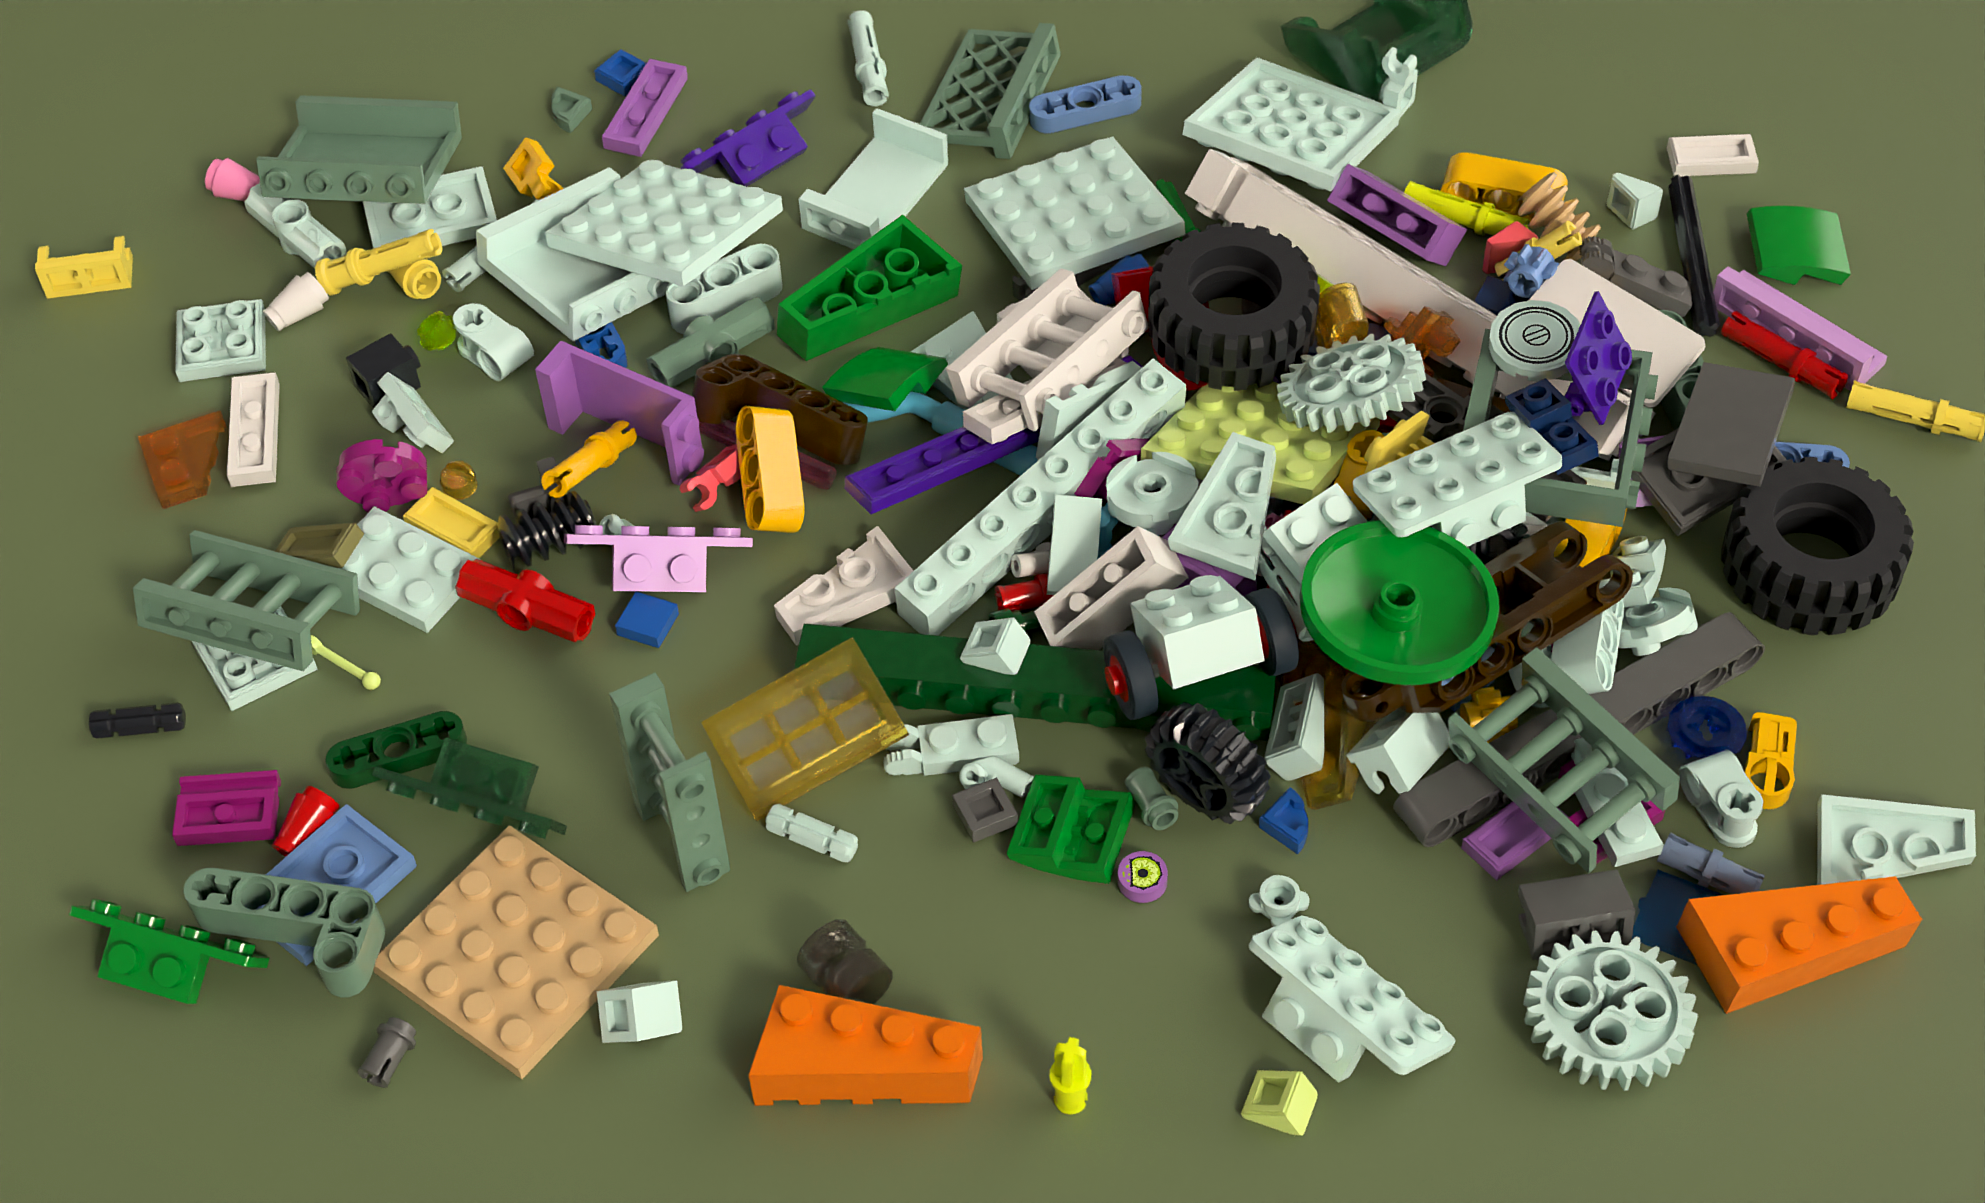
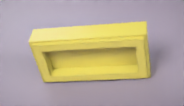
M431 487L427 494L420 498L403 515L405 522L477 558H480L500 538L498 522L434 487Z

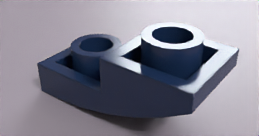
M1546 378L1505 396V403L1510 412H1514L1529 428H1534L1561 454L1562 467L1554 471L1557 475L1599 456L1598 442L1572 417L1571 402Z

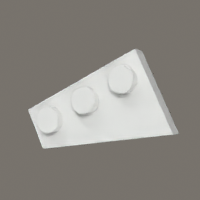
M878 526L866 534L867 542L853 551L848 548L836 557L837 565L824 575H812L774 605L778 621L796 646L799 645L804 623L840 627L896 602L895 587L908 577L913 570Z

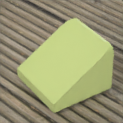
M1257 1070L1241 1115L1244 1119L1282 1132L1303 1136L1318 1093L1302 1071Z

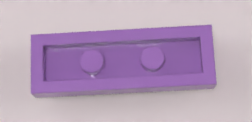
M649 59L602 136L604 149L638 157L643 155L688 79L686 66Z

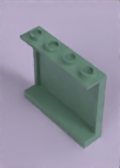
M300 95L295 102L299 126L278 157L258 156L256 159L262 197L425 204L462 139L458 102Z

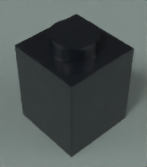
M391 333L346 357L354 387L373 408L376 407L385 395V392L377 382L387 372L410 385L415 390L421 387L416 370L421 365L416 353L409 345L402 346Z

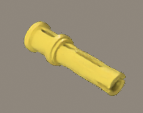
M428 229L365 251L364 249L353 248L347 252L346 256L333 260L329 258L318 260L315 266L317 281L326 291L327 295L333 296L339 294L342 288L353 284L367 285L374 279V276L380 273L416 263L423 259L439 256L442 253V244L438 234L434 233L433 229Z

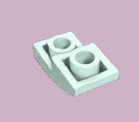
M1055 495L1047 595H1055L1097 560L1102 499Z
M1646 536L1631 537L1620 542V546L1612 554L1630 566L1633 572L1631 587L1623 598L1624 608L1647 605L1653 598L1661 578L1665 560L1666 545L1664 539L1648 541Z

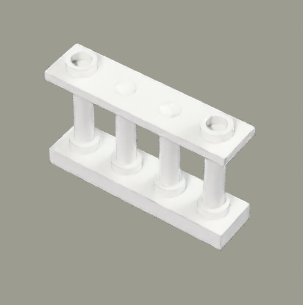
M1060 268L946 368L957 403L970 408L989 391L1020 401L1028 429L1036 431L1041 427L1045 401L1053 396L1059 397L1062 401L1070 398L1069 392L1071 388L1080 384L1086 386L1149 329L1140 293L1132 291L1114 308L1081 298L1074 272ZM1074 315L1097 322L1086 333L1063 326ZM1046 340L1069 347L1057 359L1034 352ZM1018 365L1040 372L1028 385L1005 377Z

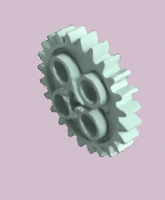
M1369 334L1363 341H1358L1356 336H1352L1348 343L1345 344L1334 340L1332 348L1329 349L1320 346L1316 347V355H1302V364L1289 365L1290 373L1281 374L1282 383L1276 386L1282 413L1286 415L1288 422L1295 421L1297 428L1309 424L1311 432L1318 430L1324 425L1327 432L1331 433L1340 425H1344L1345 430L1350 431L1354 423L1360 422L1363 426L1367 427L1370 425L1371 418L1377 417L1381 420H1386L1387 411H1402L1401 402H1413L1415 400L1414 392L1423 390L1422 382L1426 380L1421 353L1416 351L1413 343L1406 345L1402 337L1392 341L1389 334L1379 340H1375L1374 334Z
M1597 930L1592 931L1589 944H1585L1576 934L1571 937L1569 950L1563 945L1555 943L1551 958L1541 955L1537 971H1531L1527 985L1529 988L1526 989L1523 1005L1529 1008H1527L1524 1021L1527 1025L1535 1026L1531 1037L1532 1043L1547 1042L1543 1054L1545 1060L1557 1056L1562 1058L1559 1070L1561 1074L1568 1072L1573 1067L1579 1069L1580 1084H1584L1591 1074L1598 1076L1601 1090H1606L1610 1078H1617L1622 1089L1628 1091L1633 1076H1636L1645 1087L1650 1085L1653 1071L1663 1078L1667 1077L1671 1063L1680 1065L1685 1053L1684 1048H1690L1694 1036L1692 1030H1694L1698 1014L1692 1012L1696 996L1684 993L1689 981L1688 977H1672L1676 961L1669 960L1660 964L1656 961L1660 950L1659 947L1655 946L1644 953L1639 950V937L1636 936L1628 946L1621 944L1620 934L1617 931H1614L1610 943L1603 942ZM1603 975H1612L1621 981H1613ZM1639 986L1642 987V988L1637 989V990H1635L1634 992H1632V990L1635 989L1636 987H1639ZM1564 1001H1574L1582 1007H1572ZM1638 1012H1648L1656 1018L1650 1019L1642 1016ZM1586 1027H1588V1029H1586V1030L1583 1031L1582 1033H1577L1578 1031L1583 1030V1029H1585ZM1599 1038L1611 1039L1617 1045L1604 1044Z

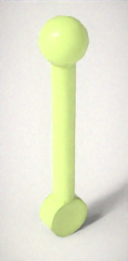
M311 635L312 654H320L359 678L366 689L374 690L379 687L381 679L377 673L365 672L323 646L315 636Z

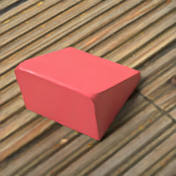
M1513 222L1487 239L1482 271L1486 274L1496 273V263L1508 258L1513 251H1520L1524 247L1525 242L1531 238L1539 239L1538 236L1520 222Z

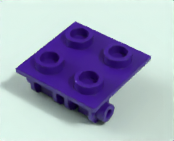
M1594 291L1565 360V365L1572 376L1573 382H1570L1564 396L1571 402L1572 416H1581L1583 412H1592L1598 424L1604 425L1611 406L1616 402L1618 388L1624 373L1631 365L1632 351L1630 345L1622 336L1613 313L1606 306L1599 291Z

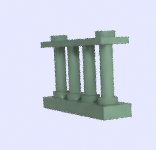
M196 530L189 535L193 564L175 582L167 585L143 578L133 587L138 626L299 671H304L313 662L310 629L329 609L354 616L360 612L357 573ZM207 576L227 581L212 596L192 591ZM247 587L268 592L253 608L233 603ZM288 598L309 603L294 619L274 614Z
M1536 647L1522 658L1523 687L1473 728L1455 712L1448 718V743L1453 753L1462 762L1468 764L1471 761L1553 839V845L1563 859L1570 864L1577 862L1589 874L1596 868L1597 845L1593 841L1640 801H1652L1663 812L1678 798L1680 777ZM1535 702L1538 704L1544 702L1556 713L1557 720L1508 760L1487 742ZM1570 734L1573 736L1579 734L1592 746L1593 752L1543 793L1522 775ZM1605 767L1609 769L1615 767L1627 778L1628 786L1578 827L1557 808Z
M656 672L609 694L635 808L643 821L657 814H662L671 830L682 886L688 892L698 886L714 883L723 874L731 871L710 758L706 751L688 760L684 757L675 742L665 687Z

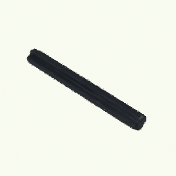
M1677 174L1671 178L1668 190L1684 278L1690 282L1692 301L1690 311L1694 332L1701 336L1707 335L1712 337L1717 333L1716 329L1720 326L1693 180L1688 175L1681 177Z

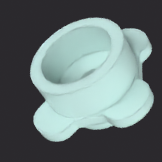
M1282 875L1270 876L1262 883L1260 893H1253L1249 898L1250 909L1253 912L1262 913L1268 917L1273 927L1291 920L1298 911H1304L1309 906L1308 894L1300 891L1298 884L1293 879ZM1275 900H1282V901H1284V903L1281 904V905H1278V904H1276L1274 901H1275Z

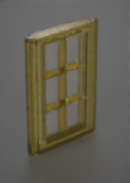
M853 637L701 722L756 822L767 816L774 804L787 805L909 736L902 720Z

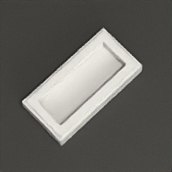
M1751 134L1669 138L1667 144L1674 176L1677 174L1679 176H1701L1757 172L1759 161Z

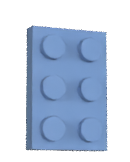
M346 804L266 875L361 888L367 890L373 896L375 903H377L414 870L417 864L410 852ZM315 911L309 912V913L305 914L304 916H308V915L312 914V913L315 912ZM277 942L305 966L314 960L313 953L315 947Z

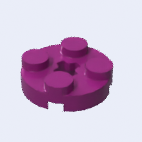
M383 439L366 440L346 448L339 457V465L336 468L337 488L346 498L362 504L366 512H369L374 506L387 512L390 506L402 505L414 499L423 498L427 494V460L420 450L408 443L398 441V448L383 447Z

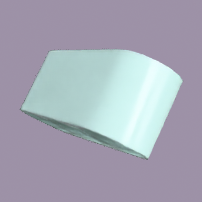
M768 244L751 245L716 261L683 287L670 283L666 288V298L673 329L684 334L686 328L696 318L710 316L716 320L752 298L759 297L763 302H766L779 295L783 284L777 250Z
M1611 578L1601 580L1599 589L1604 587ZM1623 598L1553 644L1551 660L1588 694L1609 691L1612 687L1624 614Z

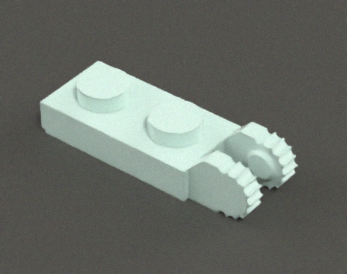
M1013 714L917 726L918 729L908 724L899 725L898 727H888V729L883 730L884 732L880 736L882 748L896 751L887 754L883 760L884 770L893 776L924 773V776L959 772L968 763L993 756L1011 765L1019 763V750Z

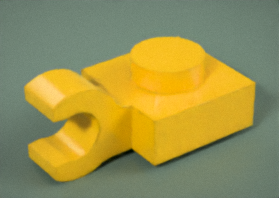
M525 137L503 168L518 191L541 200L563 189L548 176L555 165L538 141Z

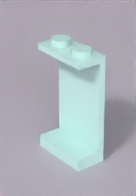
M876 108L872 113L874 138L830 190L823 195L807 188L800 196L799 207L802 229L855 249L902 214L906 217L948 166L946 134Z

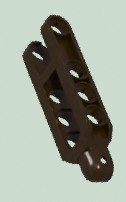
M1557 521L1548 525L1484 564L1494 580L1499 597L1498 620L1489 644L1490 646L1496 643V648L1488 659L1481 661V658H1479L1471 667L1454 676L1444 686H1442V681L1422 685L1389 684L1351 672L1341 683V692L1346 709L1353 718L1362 722L1382 719L1398 708H1402L1406 713L1443 712L1522 663V658L1536 647L1540 650L1546 648L1618 603L1625 597L1633 581V572L1630 566L1614 555H1604L1584 567L1578 566L1584 559L1587 551L1585 535L1564 521ZM1568 538L1566 548L1561 554L1554 557L1558 544ZM1613 570L1611 579L1604 587L1599 589V584L1603 577ZM1509 609H1513V611L1509 612V613L1506 614L1505 616L1502 615L1503 613H1505V612L1508 611ZM1528 622L1533 624L1534 626L1531 631L1521 637V632ZM1356 681H1361L1359 688L1352 691L1353 684Z

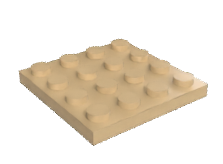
M509 825L378 954L373 971L513 1074L523 1079L597 1001V991L609 989L659 934L656 924Z

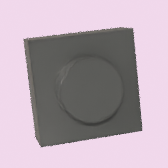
M997 777L952 795L953 807L973 843L1017 826V812Z

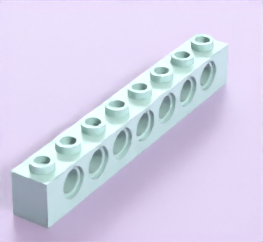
M1154 358L1150 360L895 587L898 615L920 634L938 636L1011 570V558L1014 554L1030 553L1052 533L1055 495L1076 496L1074 493L1096 459L1108 455L1110 449L1106 444L1109 440L1151 439L1179 410L1185 407L1186 384Z

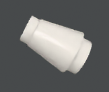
M307 272L302 277L296 275L269 304V307L263 310V313L273 327L280 331L284 327H288L324 309L322 304L329 300V297L314 276Z

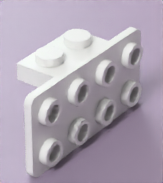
M1572 259L1562 261L1553 277L1546 279L1529 300L1547 301L1564 307L1578 319L1581 325L1594 291H1599L1606 306L1613 313L1615 322L1631 349L1653 352L1649 374L1658 375L1655 399H1645L1644 405L1646 407H1655L1704 351V338ZM1618 388L1631 397L1632 390Z

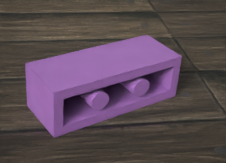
M1350 164L1346 165L1327 200L1422 258L1443 266L1448 264L1467 231L1466 228L1372 173Z

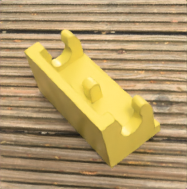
M124 236L114 238L113 251L86 253L67 257L48 258L49 246L38 247L35 271L47 299L132 288L133 255L130 247L125 248Z

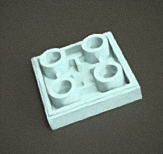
M262 299L238 300L228 304L205 307L194 306L189 309L177 310L176 374L179 382L266 370L265 315L263 313L265 307Z
M281 606L274 612V614L287 617ZM192 641L197 654L231 711L318 670L314 659L304 671H299Z

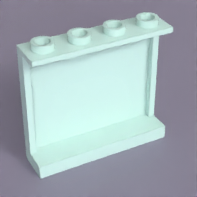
M610 167L476 230L477 263L572 341L596 331L600 327L664 296L666 288L670 284L662 280L548 247L546 238L548 230L561 222L564 217L571 215L584 206L591 198L614 186V182L620 179V175Z

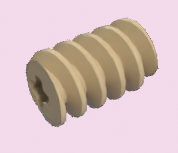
M1556 172L1543 177L1515 201H1524L1518 210L1519 216L1535 214L1529 223L1531 230L1542 226L1546 227L1540 238L1560 227L1566 221L1572 222L1576 229L1571 231V234L1562 238V240L1579 232L1582 241H1584V238H1588V236L1596 237L1601 229L1599 224L1588 228L1584 227L1585 222L1590 216L1588 211L1574 215L1573 211L1579 203L1577 198L1566 202L1562 200L1568 190L1566 185L1555 189L1551 187L1557 177ZM1575 247L1566 252L1567 255L1564 260L1572 259L1577 262L1582 256L1580 255V248Z

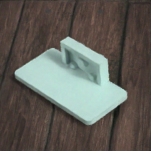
M1507 412L1356 477L1353 480V491L1397 537H1406L1432 525L1433 529L1455 538L1468 547L1525 522V484L1559 470L1562 467V456L1534 428H1529L1514 412Z
M1299 916L1252 937L1249 949L1283 977L1262 1017L1338 1083L1351 1076L1365 1049H1368L1395 1073L1406 1075L1450 1052L1454 1046L1455 1038L1445 1030L1441 1021L1430 1014H1426L1405 997V993L1400 987L1386 981L1367 965L1365 959L1360 954L1342 945L1328 933L1325 925L1318 920L1307 916Z

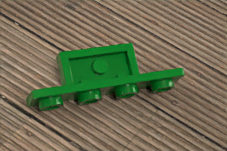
M92 899L90 906L71 905L69 916L111 928L98 971V978L182 1003H197L210 957L250 968H267L270 960L269 957L254 953L256 945L253 943L226 937L224 944L209 940L211 934L209 931L181 924L179 931L164 927L166 918L145 912H136L134 918L121 915L122 906L116 903Z

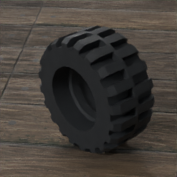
M1232 222V225L1229 227H1221L1220 223L1208 225L1206 230L1202 232L1195 229L1186 233L1183 236L1182 242L1178 239L1175 240L1164 250V254L1158 257L1153 266V274L1150 276L1148 331L1149 336L1153 339L1152 345L1161 358L1165 357V363L1176 373L1183 371L1184 377L1187 380L1196 384L1199 381L1207 382L1208 387L1222 390V386H1234V391L1247 390L1248 385L1257 384L1259 388L1271 384L1275 376L1281 379V374L1290 373L1289 365L1302 363L1301 356L1308 355L1309 347L1314 342L1320 286L1317 283L1318 275L1315 267L1308 262L1307 255L1298 246L1292 248V242L1280 233L1274 236L1270 234L1268 228L1256 225V228L1253 229L1245 227L1244 223ZM1235 297L1257 303L1264 309L1245 315H1228L1210 310L1202 304L1218 298Z
M1804 457L1799 463H1794L1792 459L1776 463L1774 470L1767 467L1761 487L1748 484L1742 486L1731 510L1721 548V561L1724 564L1723 572L1727 582L1731 586L1735 585L1733 592L1743 604L1749 602L1753 605L1752 612L1763 620L1769 617L1776 621L1775 625L1788 631L1790 627L1802 629V634L1818 635L1819 631H1827L1828 635L1845 633L1849 626L1852 630H1857L1869 625L1871 619L1881 617L1888 610L1890 602L1894 601L1912 554L1914 541L1911 537L1914 531L1912 522L1908 515H1905L1906 509L1897 496L1891 497L1889 495L1890 488L1880 479L1876 481L1870 479L1868 471L1857 466L1854 470L1842 466L1843 461L1830 459L1826 463L1818 462L1817 457ZM1792 533L1819 535L1840 545L1848 552L1850 557L1842 559L1813 557L1795 549L1782 536Z

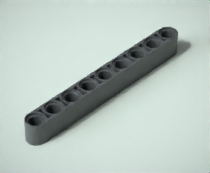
M1727 612L1616 672L1609 691L1589 695L1634 735L1752 668L1762 657L1765 646L1734 614ZM1549 709L1489 742V744L1508 760L1557 720L1556 713ZM1570 734L1522 775L1537 789L1559 777L1561 767L1573 760L1571 754L1574 753L1575 739L1582 737L1579 734L1577 736ZM1459 759L1417 782L1410 791L1403 792L1395 801L1393 808L1395 813L1422 845L1428 848L1442 843L1506 807L1513 801L1471 761L1466 764Z

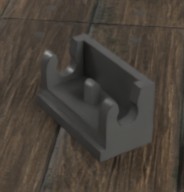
M1617 869L1519 885L1518 896L1525 913L1518 914L1530 948L1532 960L1539 959L1541 955L1551 957L1555 943H1559L1569 950L1571 937L1574 934L1581 938L1585 944H1589L1592 931L1596 930L1603 942L1610 943L1614 931L1619 932L1621 944L1628 945L1632 941L1635 907Z

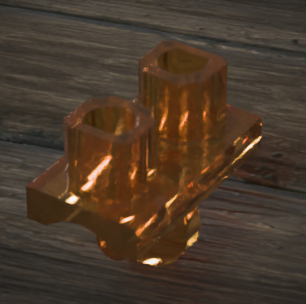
M1424 306L1418 315L1410 311L1402 322L1396 318L1389 317L1384 324L1385 329L1391 334L1392 341L1402 337L1406 345L1413 343L1416 351H1420L1422 361L1431 350L1437 356L1447 357L1452 354L1461 342V339L1450 326L1454 319L1446 311L1437 312L1427 306ZM1423 362L1424 372L1433 378L1434 371Z

